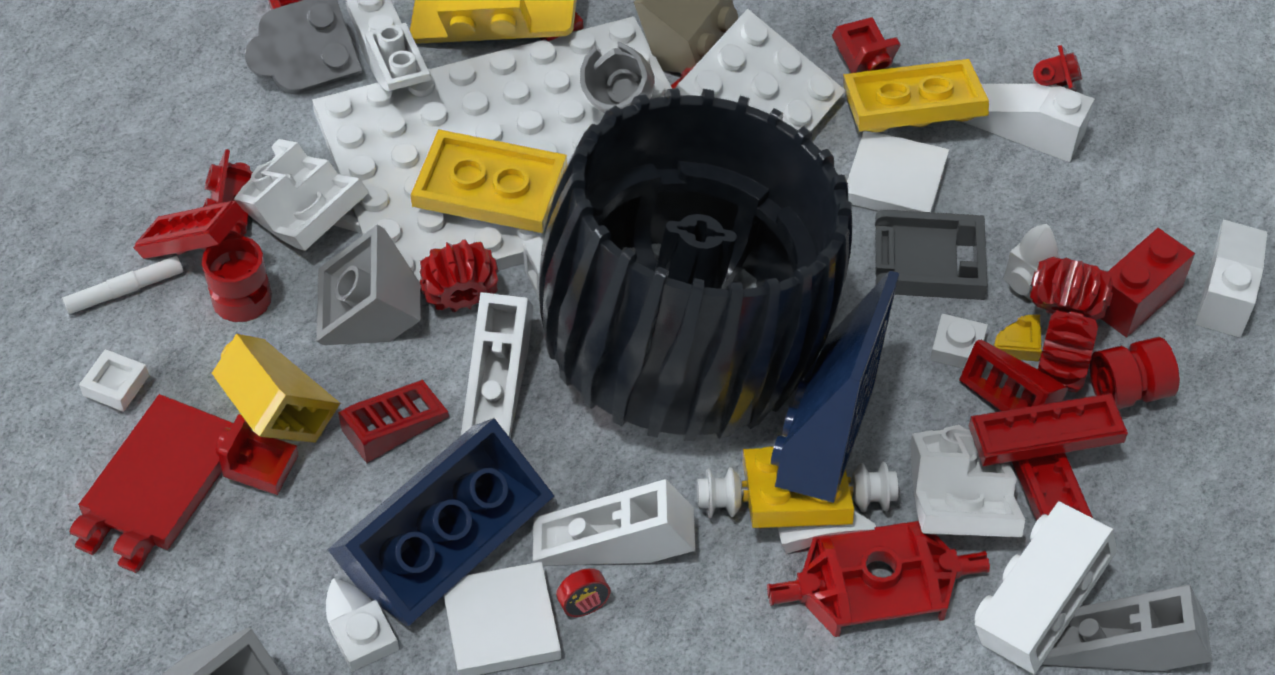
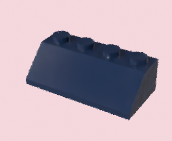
M492 418L473 425L327 550L358 589L373 601L376 600L379 606L402 624L410 626L555 495L496 419Z

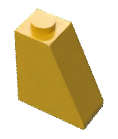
M236 334L233 340L224 347L221 359L211 373L252 430L260 437L316 443L341 404L262 338Z

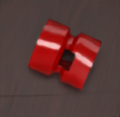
M229 235L219 245L207 247L202 255V268L215 312L223 319L231 322H247L258 318L266 312L271 303L272 292L266 274L263 252L259 244L253 239L242 235Z
M1161 337L1134 342L1130 344L1129 348L1121 345L1094 352L1091 356L1089 369L1095 395L1112 393L1118 409L1134 406L1137 400H1143L1147 403L1172 397L1179 390L1180 377L1176 357L1171 346Z

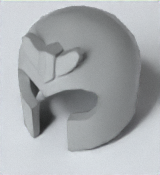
M618 42L619 48H613L603 56L600 49L596 46L593 47L585 56L580 68L582 91L590 103L604 114L614 106L620 109L629 106L633 98L638 95L646 94L651 99L654 92L655 76L650 64L642 54L621 42Z

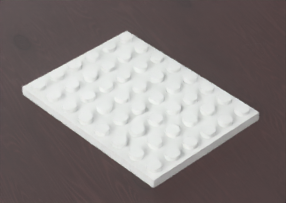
M632 16L578 30L568 36H561L549 42L544 39L428 69L431 80L387 91L378 82L312 99L315 115L337 173L360 178L369 191L352 208L360 226L361 236L377 224L385 228L419 282L421 279L420 261L430 255L431 249L446 247V242L452 245L458 244L466 239L468 244L482 242L485 249L491 250L493 258L496 259L498 270L523 264V242L536 237H541L543 241L544 231L543 233L412 207L410 195L436 133L440 129L566 154L568 163L587 128L591 124L598 125L604 116V113L598 111L590 103L580 84L581 65L585 56L593 47L596 46L600 49L603 56L613 48H619L618 42H621L642 54L650 64L655 76V87L651 99L664 97L666 91L672 89L656 57L652 56L649 44L635 17Z

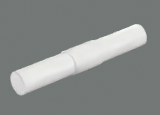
M176 255L62 297L68 315L181 274L183 273V268Z

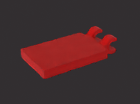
M159 394L78 504L82 515L76 518L69 530L71 535L79 538L75 543V548L94 555L111 528L123 532L114 544L113 552L122 556L118 561V566L134 573L141 569L148 554L155 545L168 550L221 474L222 469L219 456L216 455V444L221 432L226 427L231 428L233 423Z

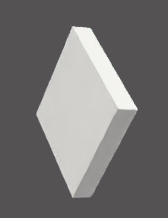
M864 131L847 180L848 201L852 205L877 211L932 212L949 149L878 132Z
M542 562L466 575L444 594L458 675H481L561 659V648Z

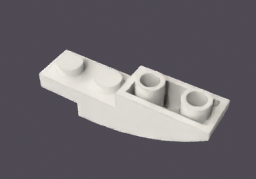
M346 0L347 11L358 34L360 49L376 80L385 90L391 91L431 80L429 70L406 22L401 23L391 0Z

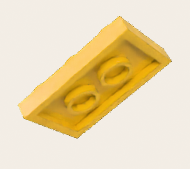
M969 59L843 74L845 94L859 132H882L888 128L909 125L924 127L933 122L949 120L964 122L972 120L974 117L989 116V99Z
M438 129L411 192L412 207L543 233L558 183L567 165V155Z

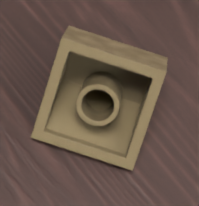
M732 0L634 1L652 56L656 57L663 71L682 73L684 69L692 68L738 20V13Z

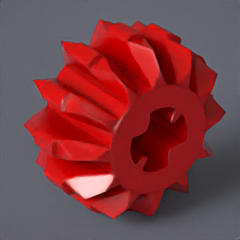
M466 239L453 245L446 242V247L431 249L430 255L420 261L422 293L425 295L428 303L435 305L436 310L450 308L452 312H456L460 308L465 307L471 310L472 305L479 303L481 292L495 294L498 291L497 282L499 280L497 273L499 270L497 262L493 258L491 250L485 249L482 242L468 244Z
M1056 257L1047 258L1046 260L1039 261L1037 271H1034L1030 285L1032 286L1030 298L1038 308L1045 309L1047 313H1055L1057 310L1064 312L1074 311L1098 320L1104 318L1107 307H1110L1113 296L1111 292L1113 286L1112 276L1107 271L1100 270L1098 266L1089 265L1083 261H1075L1067 257L1064 259Z
M1059 310L1050 317L1038 370L1062 383L1068 388L1067 391L1077 393L1085 384L1098 331L1096 320L1084 316L1083 313Z

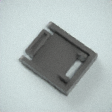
M880 210L876 213L875 286L889 271L899 273L895 295L985 299L988 283L984 215ZM956 245L973 246V261H960L957 274Z

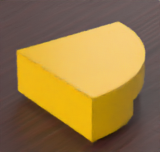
M1025 315L1017 318L1016 322L1010 324L997 334L994 346L1019 360L1039 361L1041 355L1040 315Z

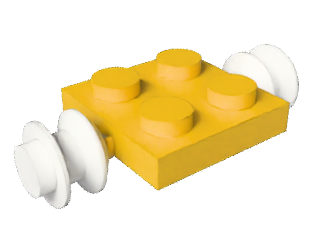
M771 446L743 449L745 481H742V487L740 477L732 467H729L725 478H715L710 468H707L706 478L697 479L698 508H707L708 518H712L716 508L725 507L730 516L734 517L741 507L742 500L749 503L752 528L853 524V501L861 512H866L870 502H879L882 509L888 511L890 501H897L898 499L896 471H888L886 462H881L878 472H868L864 463H859L852 474V483L851 477H847L845 470L834 503L775 487L779 466L770 464L774 448Z

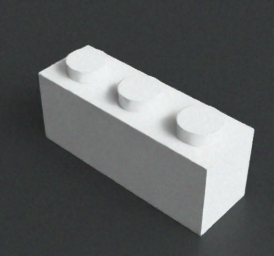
M1060 501L1057 502L1049 515L1043 514L1037 520L1031 532V542L1022 555L1016 554L1011 558L1003 573V583L994 596L988 595L983 599L975 614V627L981 644L1034 675L1117 552L1112 528Z

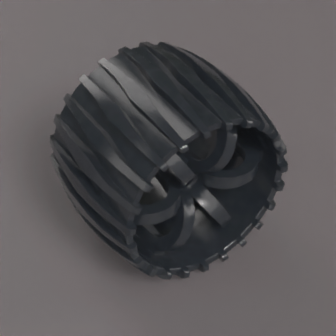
M676 88L668 89L664 97L649 99L646 94L635 96L631 104L623 109L617 106L610 108L605 112L598 125L591 124L584 132L564 169L549 210L544 231L539 272L540 314L549 357L552 360L556 359L559 365L560 378L567 386L573 384L582 393L583 403L591 409L597 405L613 415L612 422L622 427L625 422L648 429L647 436L658 438L659 432L683 435V441H695L697 435L716 434L718 439L729 437L734 429L746 425L750 429L756 427L769 412H777L795 392L799 383L816 361L839 309L852 243V203L848 201L846 177L842 174L838 175L834 168V156L829 149L821 151L812 142V132L805 126L799 130L795 129L783 121V112L775 108L768 114L748 106L750 98L740 95L738 102L715 98L714 90L703 89L701 96L681 95L679 89ZM652 244H661L657 261ZM744 269L757 279V287L743 289L742 283L732 281L737 273Z

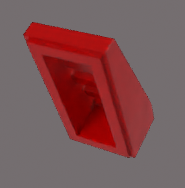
M982 339L975 342L959 378V381L1000 411L1061 402L1068 390L1066 386L1053 377ZM990 362L993 367L986 380L982 378V374L987 363ZM1005 373L1008 375V378L1002 389L999 387V384ZM1022 385L1025 389L1019 398L1016 395Z
M423 379L355 403L338 412L342 432L366 463L449 417L448 410ZM421 398L429 409L420 412L413 401ZM404 407L411 416L403 418L398 409ZM389 415L393 423L386 424L382 418ZM374 424L376 429L369 431L367 427Z

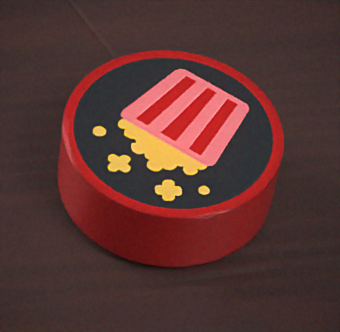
M588 568L578 570L566 577L558 587L556 596L566 615L582 617L602 607L608 600L611 590L599 570Z

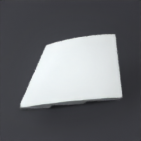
M278 139L272 146L275 153L274 158L265 164L257 166L250 180L241 188L234 200L249 216L286 243L306 251L362 200L369 191L360 178L338 174L329 160L307 156L298 142Z
M960 425L946 427L943 430H929L912 434L911 466L913 490L922 533L1002 537L1023 536L1025 518L1014 497L1017 478L1009 462L982 466L970 430Z

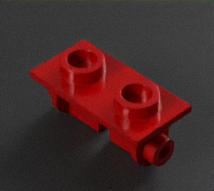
M1059 45L1057 47L1060 55L1038 62L1033 69V77L1038 84L1043 86L1053 84L1064 86L1068 84L1070 90L1077 91L1075 81L1083 79L1077 56L1074 52L1067 54L1066 49Z
M225 149L219 165L211 164L205 190L212 191L211 199L206 198L203 207L235 201V196L251 178L253 172L248 164L242 162L228 163L230 154L228 149ZM246 212L227 236H244L246 234L248 220Z

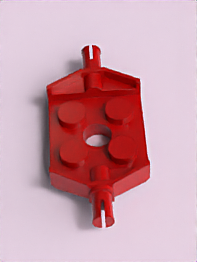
M919 521L874 527L875 530L813 537L803 571L797 573L796 580L767 584V595L770 606L794 601L805 602L809 611L834 637H840L841 627L933 612H939V621H943L946 616L955 579H960L963 575L988 573L990 570L989 558H987L986 551L957 556L956 549L950 550L936 534L922 533ZM874 561H882L889 564L894 573L888 577H877L869 572L867 565Z

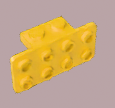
M415 0L410 32L417 44L568 36L573 31L577 0Z

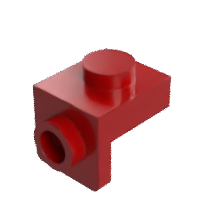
M873 17L836 26L832 34L851 73L888 69L892 65L893 59L901 46L897 37L884 39Z
M241 414L237 415L231 428L226 427L221 432L216 444V455L219 456L223 477L275 495L279 494L298 458L297 445L276 438L260 437L252 431Z

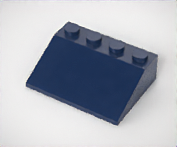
M889 271L828 335L820 355H818L804 380L799 383L794 405L789 407L785 418L782 436L778 435L772 452L770 464L779 466L775 487L834 503L874 390L899 278L898 272Z

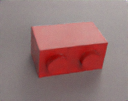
M1160 228L1155 229L1107 271L1112 276L1113 286L1111 292L1113 296L1110 307H1107L1105 316L1101 320L1127 338L1183 288L1195 253Z

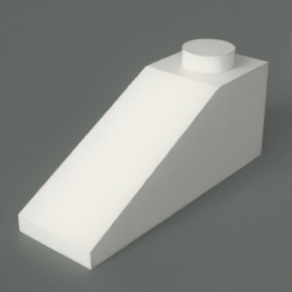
M981 84L989 99V116L974 117L972 120L964 121V123L1067 162L1072 160L1085 135L1094 98L1056 84L1050 86L1040 84Z
M1223 219L1195 325L1241 338L1254 308L1264 268L1267 231Z
M480 293L461 435L473 425L495 418L507 435L511 437L528 354L534 306L528 298Z
M667 479L534 517L533 562H542V565L652 563L695 551L694 507Z

